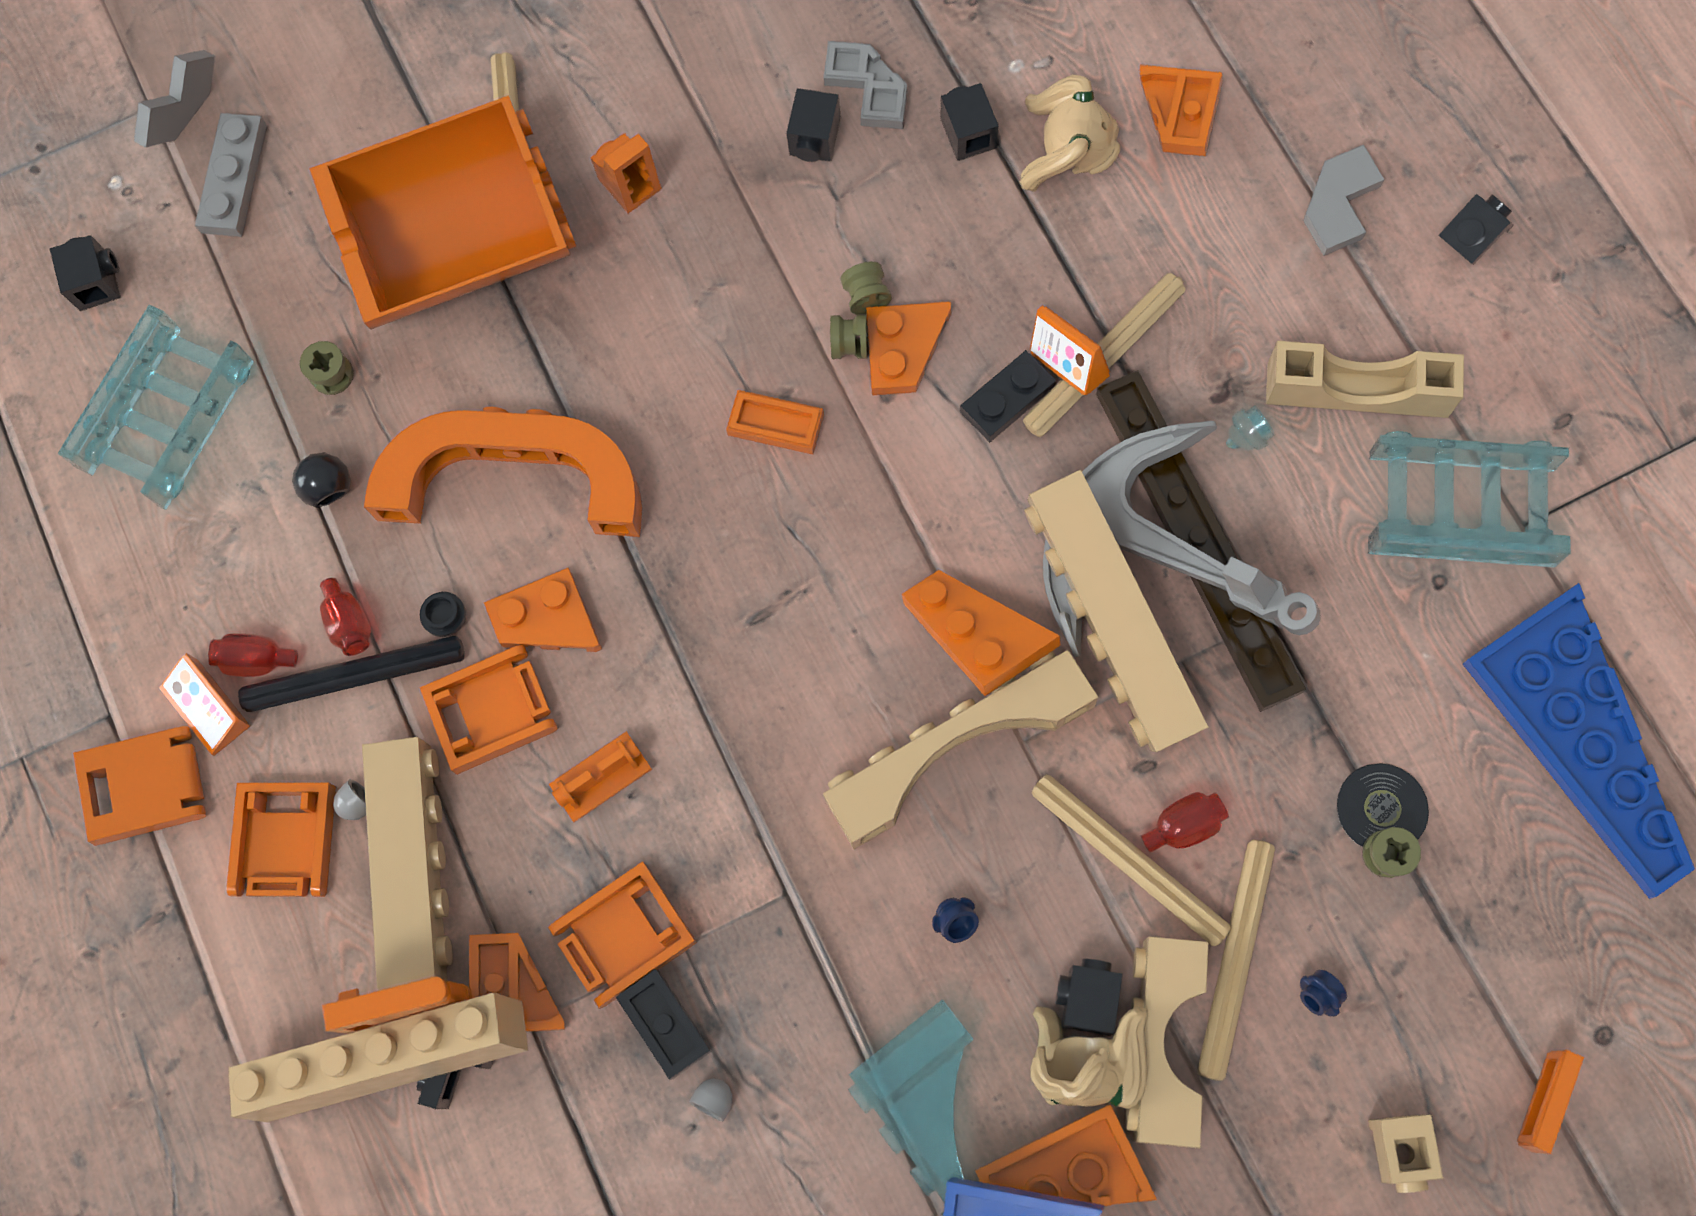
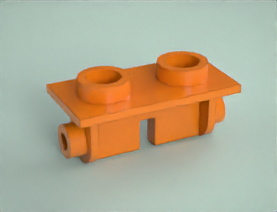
M626 731L549 783V786L553 790L552 794L562 808L564 807L571 820L575 823L651 771L652 768Z

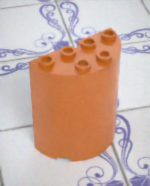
M509 95L309 168L331 232L342 254L340 257L363 322L369 329L372 330L570 256L569 249L577 247L538 146L530 148L526 137L532 135L533 132L524 109L515 111Z

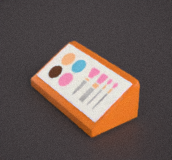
M1042 305L1037 309L1030 346L1032 356L1081 394H1090L1110 377V371L1101 346L1048 307Z
M188 653L178 660L159 687L213 756L250 727V724L199 660Z

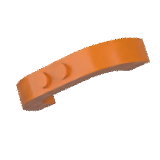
M485 407L482 411L455 410L434 414L411 424L393 438L378 457L368 480L364 508L377 521L421 524L425 493L430 482L437 473L452 463L462 460H488L557 464L576 468L589 478L591 494L587 521L595 534L640 537L642 521V502L639 487L627 460L618 446L606 434L586 422L570 417L552 415L550 412L540 409L527 410L526 414L509 413L507 410L499 407Z

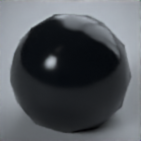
M323 452L310 454L301 460L293 471L292 483L296 495L305 504L320 508L345 496L350 491L351 478L347 466L338 457Z

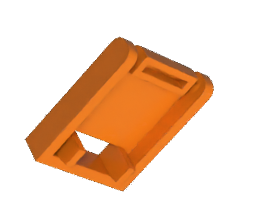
M524 645L514 646L419 687L449 767L455 774L458 775L557 731L558 728L554 719L536 722L548 716L551 710L532 663L527 661L516 667L513 665L528 657ZM458 703L472 740L466 736L454 742L442 709Z
M180 726L73 753L89 843L97 846L206 817L203 805L186 808L183 805V802L189 803L204 799L195 746L192 744L173 746V744L192 738L189 727ZM107 777L113 812L100 815L94 778Z
M237 783L226 885L228 896L241 897L245 889V879H247L246 896L306 897L309 892L310 879L311 895L313 897L326 896L334 818L333 801L336 794V786L331 783ZM267 796H301L300 809L308 813H266Z
M643 861L548 927L554 937L564 933L569 928H572L575 932L557 944L587 992L591 993L605 983L610 987L594 999L599 1009L616 1000L618 995L653 970L661 969L697 944L688 927ZM649 890L673 925L659 935L636 902V899Z
M431 977L364 995H359V989L357 988L340 992L338 994V1001L324 1004L322 1009L326 1031L349 1034L472 999L470 988L465 984L451 981L446 982L440 977Z

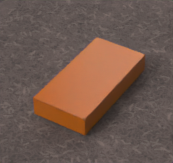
M737 390L726 431L728 436L813 455L824 411L823 408Z
M1569 1050L1548 1052L1517 1140L1518 1146L1534 1153H1552L1584 1060L1583 1056Z

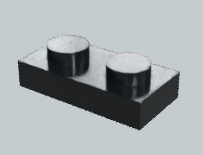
M1025 350L960 405V413L990 443L1055 387L1056 380Z
M658 969L653 970L616 997L669 1080H673L712 1052Z

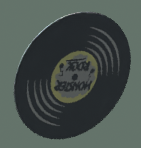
M1370 764L1357 769L1344 781L1337 798V813L1340 823L1347 835L1361 847H1363L1366 839L1372 833L1391 827L1403 828L1411 832L1418 840L1428 822V801L1421 785L1408 772L1393 765Z

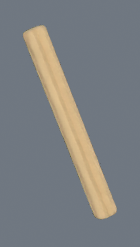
M1172 273L1165 274L1097 343L1101 346L1109 369L1185 292V287L1180 277H1176ZM1062 379L1024 417L1023 422L1026 428L1037 437L1044 436L1083 394Z
M1046 774L1037 782L1032 790L1033 797L1211 946H1217L1225 939L1231 927L1224 919L1051 775Z
M1251 840L1247 844L1230 921L1231 929L1225 943L1197 1069L1200 1076L1215 1081H1222L1226 1077L1275 852L1274 845L1261 840Z

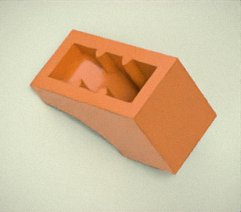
M623 133L614 141L611 140L604 143L597 153L590 157L598 180L628 214L662 189L649 145L639 134L630 139Z

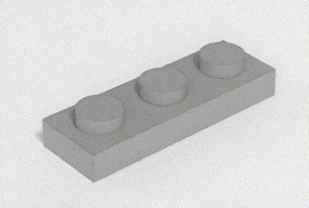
M220 114L195 223L196 228L201 234L242 237L267 127L261 116Z

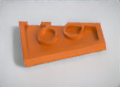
M940 570L902 593L903 604L984 696L1061 646L1060 635Z
M1111 1104L975 1170L979 1181L983 1183L1105 1206L1157 1200Z

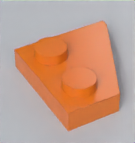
M1140 65V81L1162 151L1206 156L1222 87V72Z
M951 301L866 307L872 396L915 393L924 376L927 362L931 360L937 347L938 338L945 322H948L951 316Z
M569 568L484 602L495 634L502 647L512 648L517 645H524L525 648L528 646H538L546 650H560V648L586 649L587 652L602 650Z
M518 933L469 935V988L472 998L494 992L522 1001L526 1032L565 1030V1022Z

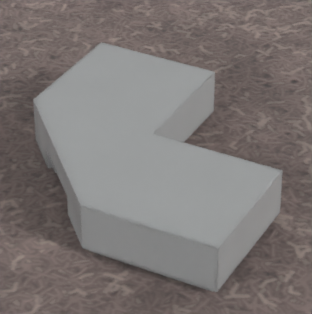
M828 41L823 77L824 86L864 89L860 118L861 126L903 129L907 83L897 73H893L881 60L880 54L870 44Z
M205 50L174 56L169 95L142 101L138 104L134 142L146 148L177 139L210 95L215 61L214 55Z
M1364 145L1326 160L1321 169L1303 221L1323 256L1362 240L1366 234L1365 229L1348 201L1380 188L1384 178Z

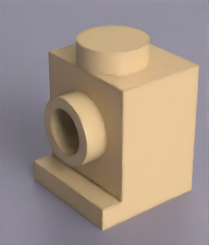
M1431 1114L1368 1120L1370 1130L1373 1131L1382 1183L1396 1184L1397 1193L1429 1190L1427 1180L1443 1179ZM1399 1144L1406 1145L1410 1152L1408 1161L1403 1164L1398 1162L1396 1147Z

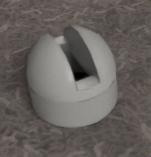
M349 779L337 791L333 801L336 814L346 820H359L366 816L365 788L361 784Z
M709 1079L698 1086L689 1102L708 1116L723 1122L732 1106V1093L730 1087L723 1080Z

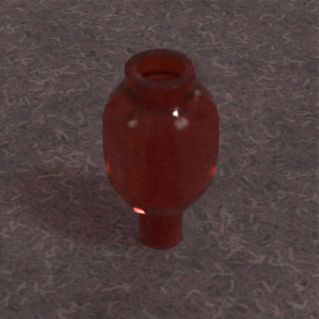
M336 578L323 580L320 583V588L325 598L320 604V617L328 639L333 646L341 649L346 656H354L364 652L370 644L368 638L371 635V628L362 606L356 597L349 592L341 590Z
M228 633L221 639H212L208 651L209 665L219 667L223 674L230 676H264L271 673L277 666L295 668L298 660V651L296 649L279 648L271 638L251 633Z
M1195 792L1174 802L1163 810L1159 816L1157 828L1141 835V839L1149 853L1166 844L1173 848H1187L1216 835L1222 827L1221 822L1228 819L1229 815L1216 792L1209 796H1206L1204 793Z

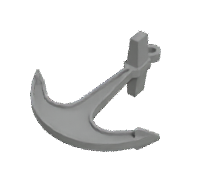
M1215 421L1177 424L1140 433L1110 448L1082 471L1120 550H1125L1224 589L1228 592L1229 598L1235 606L1252 612L1256 616L1282 629L1285 628L1292 634L1305 635L1312 632L1319 625L1321 619L1320 609L1314 599L1308 594L1297 592L1287 595L1286 587L1281 581L1268 577L1260 570L1233 557L1230 558L1227 565H1224L1138 515L1133 510L1130 502V493L1136 477L1146 467L1176 455L1201 441L1217 429ZM1046 539L1043 556V577L1046 594L1055 620L1068 641L1073 656L1078 657L1081 656L1082 618H1076L1067 601L1065 594L1072 590L1064 574L1056 577L1046 558L1045 551L1051 549ZM1300 607L1307 608L1304 618L1292 620L1291 616L1295 609Z

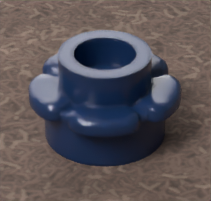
M966 897L944 900L938 906L936 915L932 919L934 931L937 933L941 932V935L952 943L967 940L976 932L979 925V919L974 912L975 904Z
M1319 969L1309 977L1303 976L1300 980V987L1302 989L1300 998L1308 1010L1318 1016L1325 1014L1335 1017L1340 1013L1339 1008L1346 1001L1347 993L1344 986L1334 975L1326 970Z

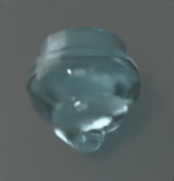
M1256 405L1247 411L1242 408L1233 415V425L1228 430L1229 438L1226 441V445L1232 449L1261 450L1268 446L1267 440L1275 436V432Z

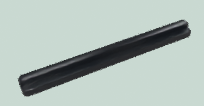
M450 636L243 686L238 690L239 703L246 712H254L441 667L464 660V647L458 636Z

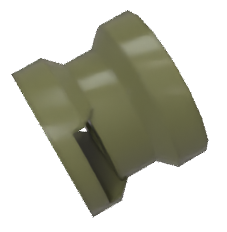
M863 262L852 266L841 275L840 280L843 289L849 292L851 297L849 307L853 314L865 315L867 314L866 307L887 306L892 300L890 290L882 283L884 272L881 264L877 262Z
M831 315L830 344L832 359H842L844 355H855L858 359H867L866 315H857L854 319L845 320L840 315Z
M318 341L309 345L303 351L299 366L304 376L319 392L326 395H335L349 387L353 380L354 370L349 360L335 344L328 341Z
M1391 827L1374 832L1366 839L1362 849V857L1367 868L1377 876L1385 878L1399 877L1411 873L1417 867L1421 859V848L1418 840L1411 832L1403 828Z

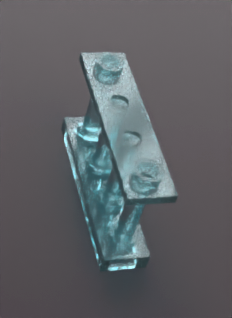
M148 305L57 454L77 469L92 476L97 467L103 463L144 482L145 484L140 492L157 506L166 510L172 499L176 498L182 491L186 475L237 389L247 381L254 361L239 344L231 340L223 354L219 355L179 337L178 334L181 328L163 310ZM172 352L212 370L200 392L155 373L167 353ZM144 390H153L190 407L177 430L133 410ZM122 427H130L168 445L155 467L110 447Z
M1394 431L1380 435L1369 451V460L1388 461V519L1384 520L1383 523L1379 522L1368 536V554L1556 567L1571 554L1570 536L1554 535L1553 531L1548 529V472H1554L1569 457V448L1552 447V444L1547 441H1531L1522 445L1412 437V434L1404 431ZM1407 462L1435 464L1434 523L1430 524V526L1412 525V522L1407 519ZM1454 466L1481 467V526L1477 529L1459 528V525L1454 522ZM1501 469L1528 471L1529 529L1524 532L1506 531V528L1501 526Z

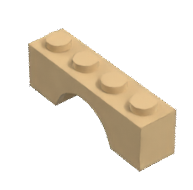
M1277 341L1267 365L1266 404L1448 418L1464 395V354L1416 351L1409 356L1393 361L1365 363L1336 357L1327 351L1324 344Z
M1147 937L1143 941V948H1135L1133 977L1141 978L1140 998H1132L1131 1009L1143 1007L1148 1010L1144 1026L1146 1050L1145 1090L1143 1097L1137 1105L1126 1109L1125 1128L1128 1131H1134V1142L1200 1148L1202 1095L1185 1086L1171 1070L1164 1050V1034L1171 1015L1183 1002L1206 993L1208 942Z

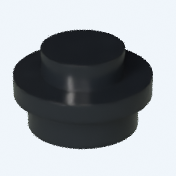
M437 592L430 595L423 602L419 614L420 621L425 630L437 637H447L455 634L463 626L466 619V608L464 603L455 594Z

